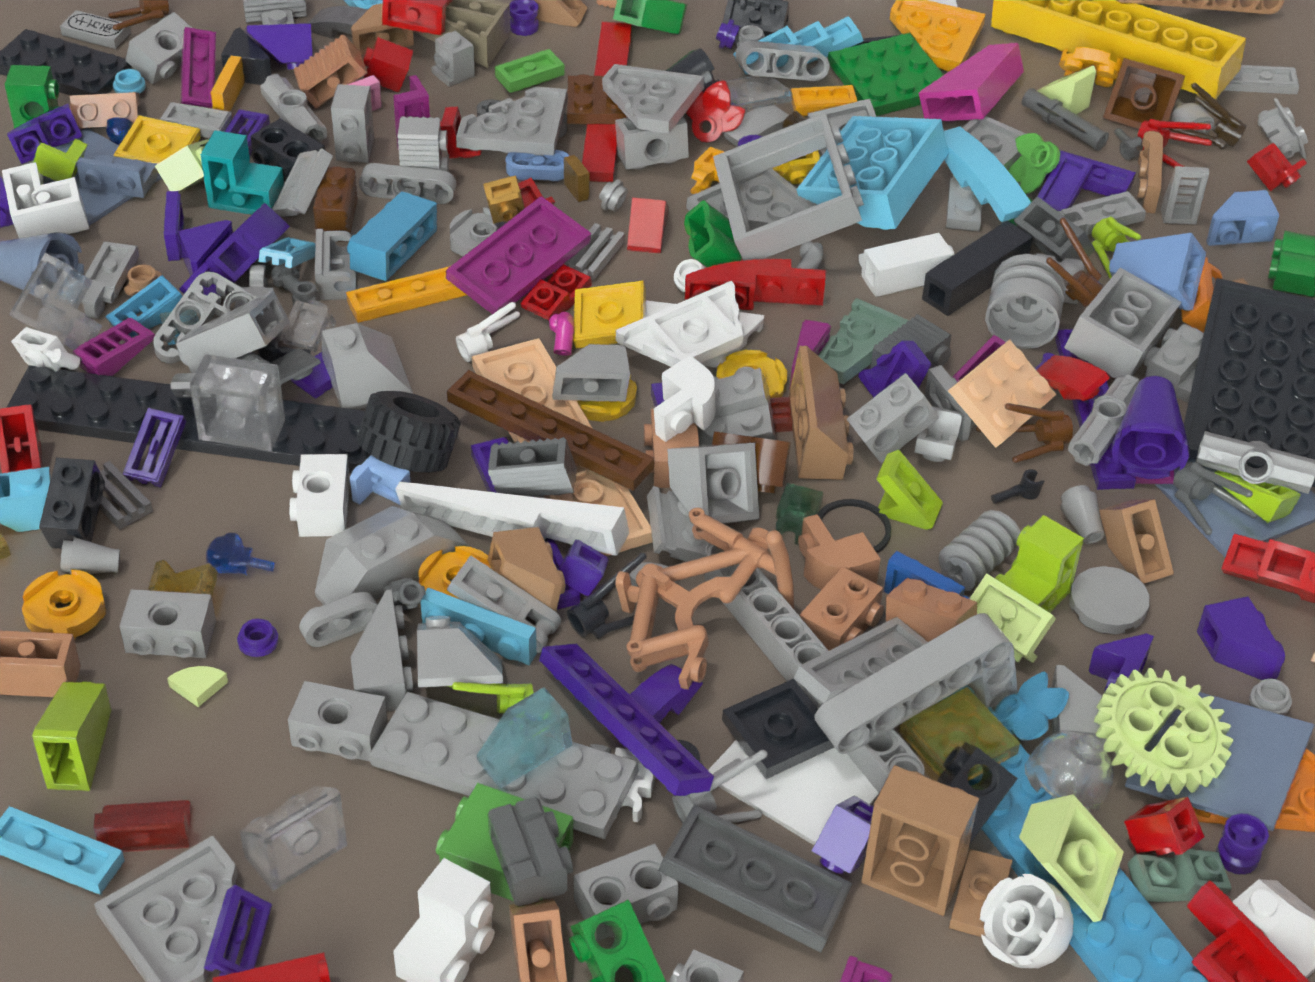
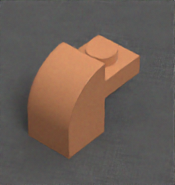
M818 514L803 518L802 535L799 536L798 543L800 551L805 557L804 577L813 586L822 590L842 566L877 584L880 557L863 532L834 540Z

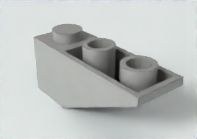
M392 590L384 592L350 657L354 691L384 696L386 712L396 710L406 692L413 691L411 667H402V660H409L406 635L398 636L397 631L405 629L402 605L394 606Z

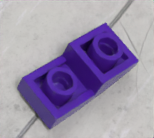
M69 104L44 113L7 133L21 164L34 160L40 143H45L54 148L83 137Z
M672 663L651 675L630 694L659 723L669 710L679 716L703 684V682L692 681L689 690L680 688L678 678L682 669Z

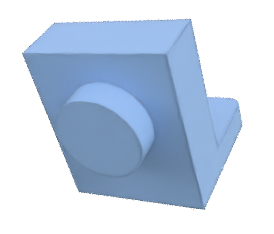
M370 455L362 465L355 467L351 473L349 482L352 501L360 505L374 492L401 505L395 488L399 482L411 483L410 471L386 464Z

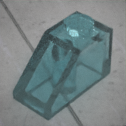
M543 687L506 710L476 755L477 761L500 789L573 746L568 714Z

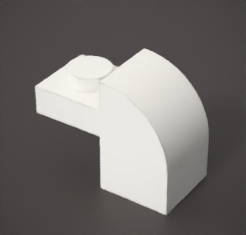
M688 355L662 373L663 399L665 401L654 408L655 433L665 442L678 433L686 431L692 423L704 431L715 417L714 378L703 364L691 355Z

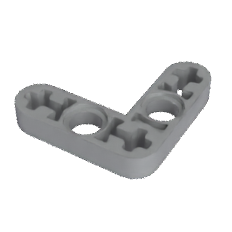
M204 272L200 274L154 337V352L157 358L165 363H176L181 360L179 349L170 348L168 352L164 351L163 341L170 343L176 336V329L181 332L177 337V343L188 332L208 323L214 314L220 317L230 312V306L233 302L243 300L248 303L258 297L217 273ZM212 284L216 285L217 294L210 292L207 296L204 295L202 286L209 288ZM220 296H222L223 298H225V301H224V305H223V306L220 305V304H221V297H220ZM186 310H194L199 313L201 318L194 325H186L180 320V315ZM287 326L275 336L278 342L285 337Z

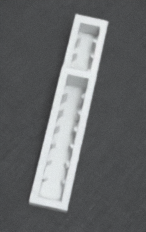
M399 482L395 488L402 509L444 521L453 527L491 537L493 532L539 527L544 541L546 538L573 544L575 539L596 551L617 556L629 535L624 507Z

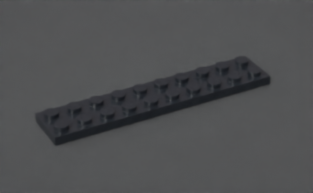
M29 365L6 407L32 404L38 430L135 443L148 408L184 416L186 424L176 449L300 466L301 455L347 454L349 473H352L355 467L362 465L370 456L357 442L358 432L365 413L363 410L268 397L262 398L260 396L256 398L253 395L214 390V397H176L171 390V384L61 369L55 372L47 367ZM156 420L147 445H150L155 437L161 420ZM172 422L170 423V426H169V428H168L167 434H166L165 439H164V441H163L162 447H163V445H164V443H165V440H166V438H167V435H168V432H169L170 427H171V425H172Z

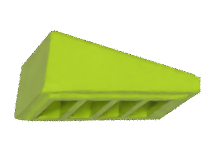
M1220 470L1214 472L1251 490L1253 495L1246 497L1223 487L1267 523L1289 515L1301 496L1297 491L1284 486H1276L1265 482L1251 484L1239 475Z

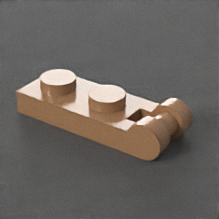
M1148 131L1143 136L1142 146L1144 150L1140 152L1138 159V178L1140 180L1137 198H1142V207L1147 213L1155 214L1161 190L1163 136L1158 132Z

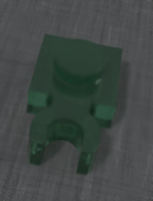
M787 483L777 507L776 519L778 520L775 530L779 531L781 535L786 531L795 533L794 544L799 545L798 538L802 535L803 518L818 514L823 502L824 492Z

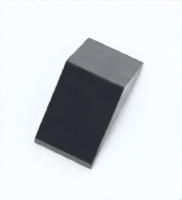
M241 27L235 29L221 53L223 68L230 56L241 57L245 83L262 85L266 81L267 76L272 75L270 58Z

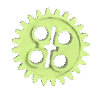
M1148 668L1144 677L1135 669L1129 678L1120 675L1115 684L1110 683L1096 707L1099 711L1094 718V722L1100 725L1095 733L1096 737L1107 739L1101 748L1102 751L1115 752L1116 754L1112 761L1113 766L1124 763L1128 766L1125 772L1127 778L1135 773L1141 775L1140 784L1143 787L1147 785L1149 780L1155 781L1157 791L1160 793L1167 784H1170L1175 795H1179L1184 786L1191 793H1194L1200 784L1207 787L1213 778H1217L1232 754L1228 749L1233 743V739L1226 736L1231 725L1219 722L1224 714V710L1211 709L1210 704L1214 697L1207 696L1201 698L1198 695L1201 689L1199 684L1189 689L1186 687L1185 676L1182 675L1175 682L1171 680L1169 671L1165 670L1161 678H1157L1152 668ZM1176 709L1181 710L1182 713L1178 716L1175 723L1168 728L1151 752H1147L1144 748L1147 747L1153 736L1161 730Z

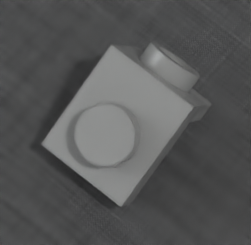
M932 406L940 418L919 433L914 452L923 454V457L930 461L942 462L945 459L951 460L957 446L962 413Z

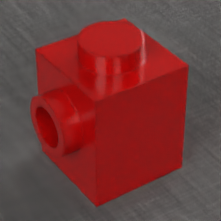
M377 37L373 49L367 47L364 53L363 63L368 73L364 75L363 79L373 75L380 82V86L399 93L409 70L413 50Z

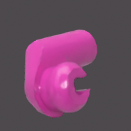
M567 312L554 314L549 320L550 329L556 333L553 352L557 355H571L574 336L573 316Z

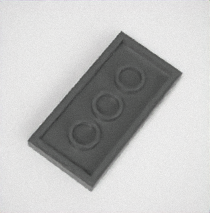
M693 805L658 870L819 952H822L853 884L696 805Z

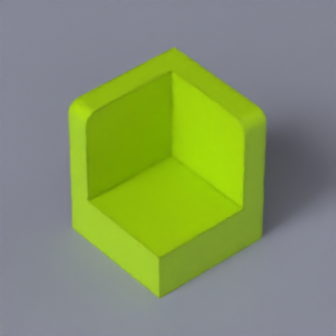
M75 139L68 151L64 153L45 143H40L33 163L36 162L41 175L52 180L60 181L73 178L78 173L76 163L79 158H84L88 144Z

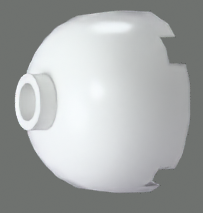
M1022 874L1025 877H1018L1014 880L1008 877L1000 881L988 893L981 908L980 920L985 922L984 931L986 935L981 934L983 943L994 957L1019 968H1041L1057 960L1067 950L1072 939L1074 919L1069 902L1054 885L1032 874Z

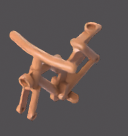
M693 508L689 512L690 522L694 524L692 527L694 538L698 540L703 539L724 552L666 568L652 563L646 564L636 575L637 586H632L629 573L619 571L616 577V588L623 612L632 613L637 603L630 640L626 645L627 652L631 656L630 663L632 669L635 672H642L648 666L689 655L678 678L680 688L689 690L692 681L702 682L707 669V660L703 656L709 646V639L704 626L693 625L694 611L701 603L712 597L720 598L723 603H731L756 568H763L776 575L777 590L794 609V588L790 560L779 531L772 530L769 532L763 528H753L748 539H746L741 533L706 515L702 508ZM739 564L731 577H715L698 585L691 591H687L675 583L679 580ZM661 598L677 608L675 622L678 630L651 638L658 600Z

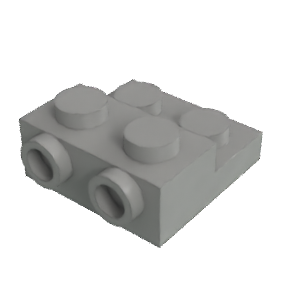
M1184 323L1178 330L1170 328L1163 337L1162 347L1159 349L1153 346L1147 353L1144 360V365L1147 366L1145 378L1160 376L1168 379L1174 386L1176 397L1188 403L1203 332Z
M742 367L734 375L721 379L713 376L716 413L712 423L704 431L698 427L700 446L712 445L714 431L776 440L769 387L761 368L754 370L751 367Z

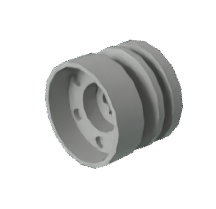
M1032 254L1012 256L1003 261L994 274L985 317L988 330L992 335H996L1005 342L1010 339L1020 349L1038 348L1049 343L1058 333L1067 282L1046 263L1047 258Z

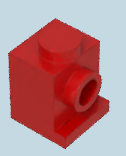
M1188 797L1146 805L1124 821L1129 839L1134 845L1137 854L1155 850L1157 855H1165L1173 851L1175 855H1180L1205 837Z

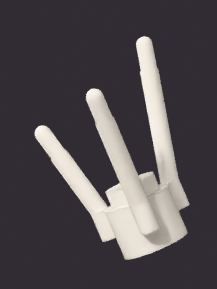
M514 302L499 309L479 324L468 328L467 332L456 336L458 350L466 362L472 361V356L486 353L488 349L493 347L489 334L520 317V312L518 311L505 316L515 309L516 304Z

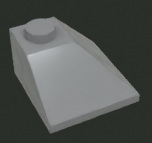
M359 323L322 331V358L341 408L365 409L370 395L378 391H402L413 394L391 336Z
M755 443L667 449L670 488L688 512L693 508H702L706 515L721 523L759 519Z
M431 616L425 618L426 623L418 624V687L452 686L454 682L503 683L502 660L460 622H450L449 616Z

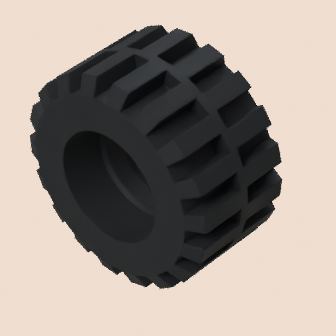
M378 391L372 393L369 397L358 432L357 442L367 453L386 464L415 472H437L445 470V467L448 466L461 422L446 407L428 398L402 391Z

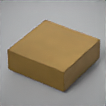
M577 156L564 157V184L574 198L581 202L589 199V172Z

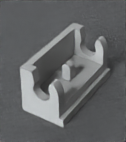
M316 229L315 281L316 288L319 290L320 300L347 299L346 292L356 290V271L350 269V254L347 252V246L340 247L335 244L337 241H349L351 238L349 232Z

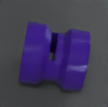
M1240 813L1231 816L1226 821L1222 837L1216 849L1224 869L1234 874L1245 875L1252 873L1257 868L1269 837L1268 829L1260 819L1250 814Z

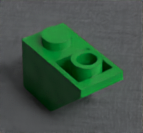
M617 0L613 19L640 27L680 34L687 4L674 0Z

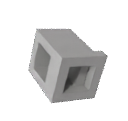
M457 31L446 33L435 39L436 53L434 54V60L436 65L431 67V72L448 87H451L475 76L474 47L472 43Z

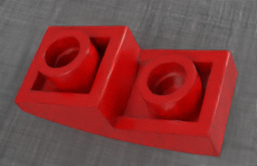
M563 264L548 282L542 279L538 281L520 303L521 307L549 321L552 315L566 312L575 304V290L590 288L592 286L591 277Z
M1053 355L1036 370L1046 379L1051 388L1058 389L1063 399L1086 401L1093 398L1100 392L1099 387L1110 378L1107 372L1088 362L1059 355Z

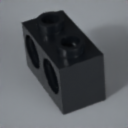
M282 119L276 120L250 136L252 144L251 154L254 163L282 167L284 182H286L300 153L313 150L319 152L320 149L325 150L323 144Z
M56 457L39 525L51 548L62 549L63 541H73L74 537L92 542L106 483L95 460Z
M965 742L962 747L957 746L946 757L943 767L946 769L937 779V782L949 787L960 788L967 794L979 798L970 838L971 843L1018 778L981 749ZM980 764L983 770L982 778L977 784L970 786L967 779L968 772L973 766Z

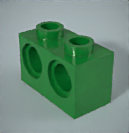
M629 899L570 926L574 935L570 937L572 950L580 963L586 961L593 977L589 982H615V973L620 966L630 970L633 975V982H666ZM599 924L609 926L614 933V942L609 949L602 948L596 941L595 931Z

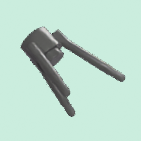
M1197 462L1186 463L1185 467L1181 470L1179 469L1176 473L1173 485L1179 490L1174 496L1186 506L1206 535H1211L1212 529L1191 499L1201 501L1213 493L1254 519L1258 517L1256 513L1214 483L1246 497L1253 495L1251 490L1206 470Z

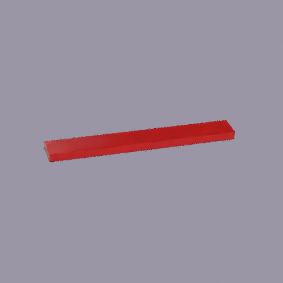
M617 22L601 23L594 76H605L614 64L628 66L632 24ZM587 124L582 164L589 172V181L613 182L617 156L615 124Z

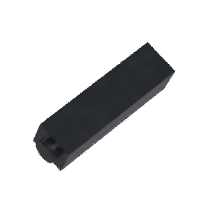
M1005 221L928 271L925 275L922 300L946 316L951 315L992 287L995 271L1003 261L1012 256L1030 254L1033 236L1009 221Z

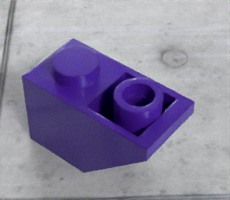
M1247 596L1205 605L1197 633L1213 660L1260 680H1277L1282 664L1285 661L1284 648L1278 640H1275L1266 625L1263 614L1257 611L1250 598Z

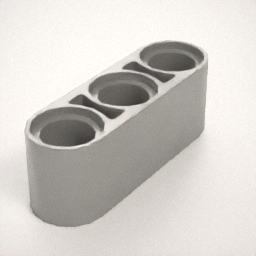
M745 41L738 46L735 53L738 64L748 74L753 76L819 81L829 71L828 59L812 46ZM752 52H758V59L752 64H746L748 55ZM782 55H788L787 63L782 67H777L778 58ZM817 57V65L813 69L807 70L806 65L808 61Z

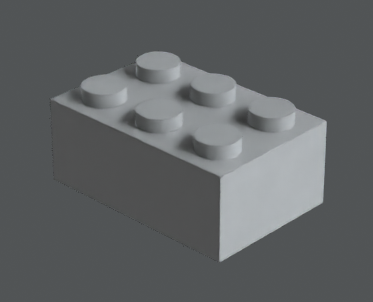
M1119 268L1080 315L1064 348L1074 353L1081 360L1088 361L1104 370L1113 378L1124 377L1127 374L1133 376L1144 362L1149 350L1156 346L1166 333L1182 302L1126 270Z

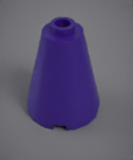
M1149 376L1137 384L1114 437L1112 455L1114 462L1118 465L1119 461L1127 467L1126 472L1132 476L1144 479H1163L1169 477L1170 471L1179 466L1180 470L1185 467L1189 458L1190 448L1173 384L1164 377Z

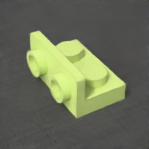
M986 573L969 599L977 602V614H988L1013 644L1016 662L1019 663L1022 657H1024L1031 663H1034L1037 658L1034 651L1056 618Z

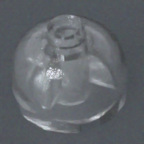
M1061 731L1049 735L1035 748L1025 763V774L1031 786L1037 792L1043 787L1046 792L1052 795L1051 799L1074 794L1090 814L1094 809L1098 810L1113 786V764L1102 743L1090 734Z

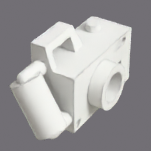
M25 327L11 341L28 365L47 367L55 372L61 367L68 370H76L79 367L80 358L68 353L57 336Z

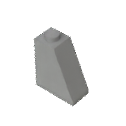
M273 290L188 332L176 345L179 349L181 361L189 367L191 373H201L266 346L290 321Z

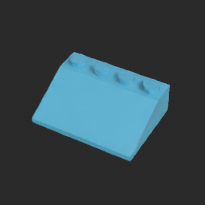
M851 117L841 130L844 142L839 144H844L850 159V163L844 165H851L857 184L851 185V187L857 185L864 205L858 207L862 221L857 224L883 230L897 228L949 153L941 119ZM828 149L796 189L798 196L817 205L842 195Z

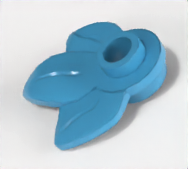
M1043 671L1028 679L1020 687L1017 695H1009L999 702L994 711L996 713V720L1006 726L1020 740L1036 739L1047 732L1049 727L1048 720L1055 718L1063 711L1069 699V692L1064 688H1047L1048 674Z

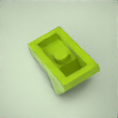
M900 450L888 453L876 478L885 490L878 506L880 509L879 513L885 514L889 519L925 530L933 528L943 504L942 500Z

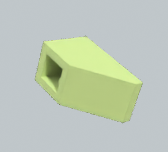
M209 139L187 145L155 166L170 191H179L180 193L204 180L200 154Z

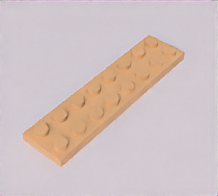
M539 338L472 356V367L476 374L592 428L576 400H553L552 393L556 366ZM509 432L514 443L517 441L522 443L526 440L518 435ZM576 463L575 492L562 495H544L546 499L624 507L629 535L619 553L653 542L651 526L629 489ZM600 552L601 554L605 555L606 557L611 555V554H607V553Z

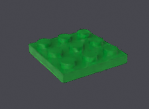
M911 33L828 52L830 67L844 85H853L857 101L871 100L876 116L921 105L919 92L944 76Z

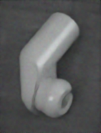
M812 241L803 243L799 250L802 260L796 268L817 269L823 257V246L818 242L813 243Z

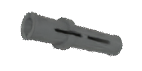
M1034 88L1028 89L1024 94L1021 102L1022 105L1041 115L1044 122L1048 124L1054 123L1092 146L1095 150H1101L1107 143L1109 133L1066 109L1058 99L1051 100Z

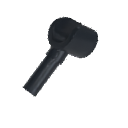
M274 337L266 346L259 349L261 358L271 363L296 348L280 347L277 339ZM302 349L305 352L311 354V350Z
M1028 469L1023 473L1018 485L991 495V500L996 504L1020 495L1026 499H1036L1045 481L1034 482L1038 472L1034 469Z

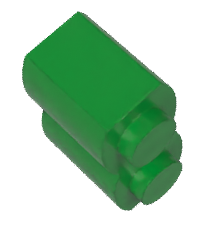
M704 200L685 215L684 227L686 233L690 236L689 253L695 260L705 267L741 261L742 256L734 242L729 218Z
M1284 230L1283 238L1275 239L1268 278L1274 279L1273 289L1314 297L1315 236Z

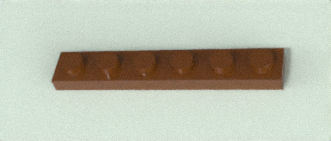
M470 370L447 390V402L528 441L532 439L535 442L539 439L545 441L547 438L550 440L557 438L559 440L564 437L567 440L576 464L632 491L654 469V457Z

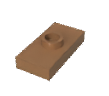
M969 849L950 921V929L982 937L981 934L986 936L984 931L985 922L980 920L981 908L988 893L1000 881L1009 877L1012 860Z

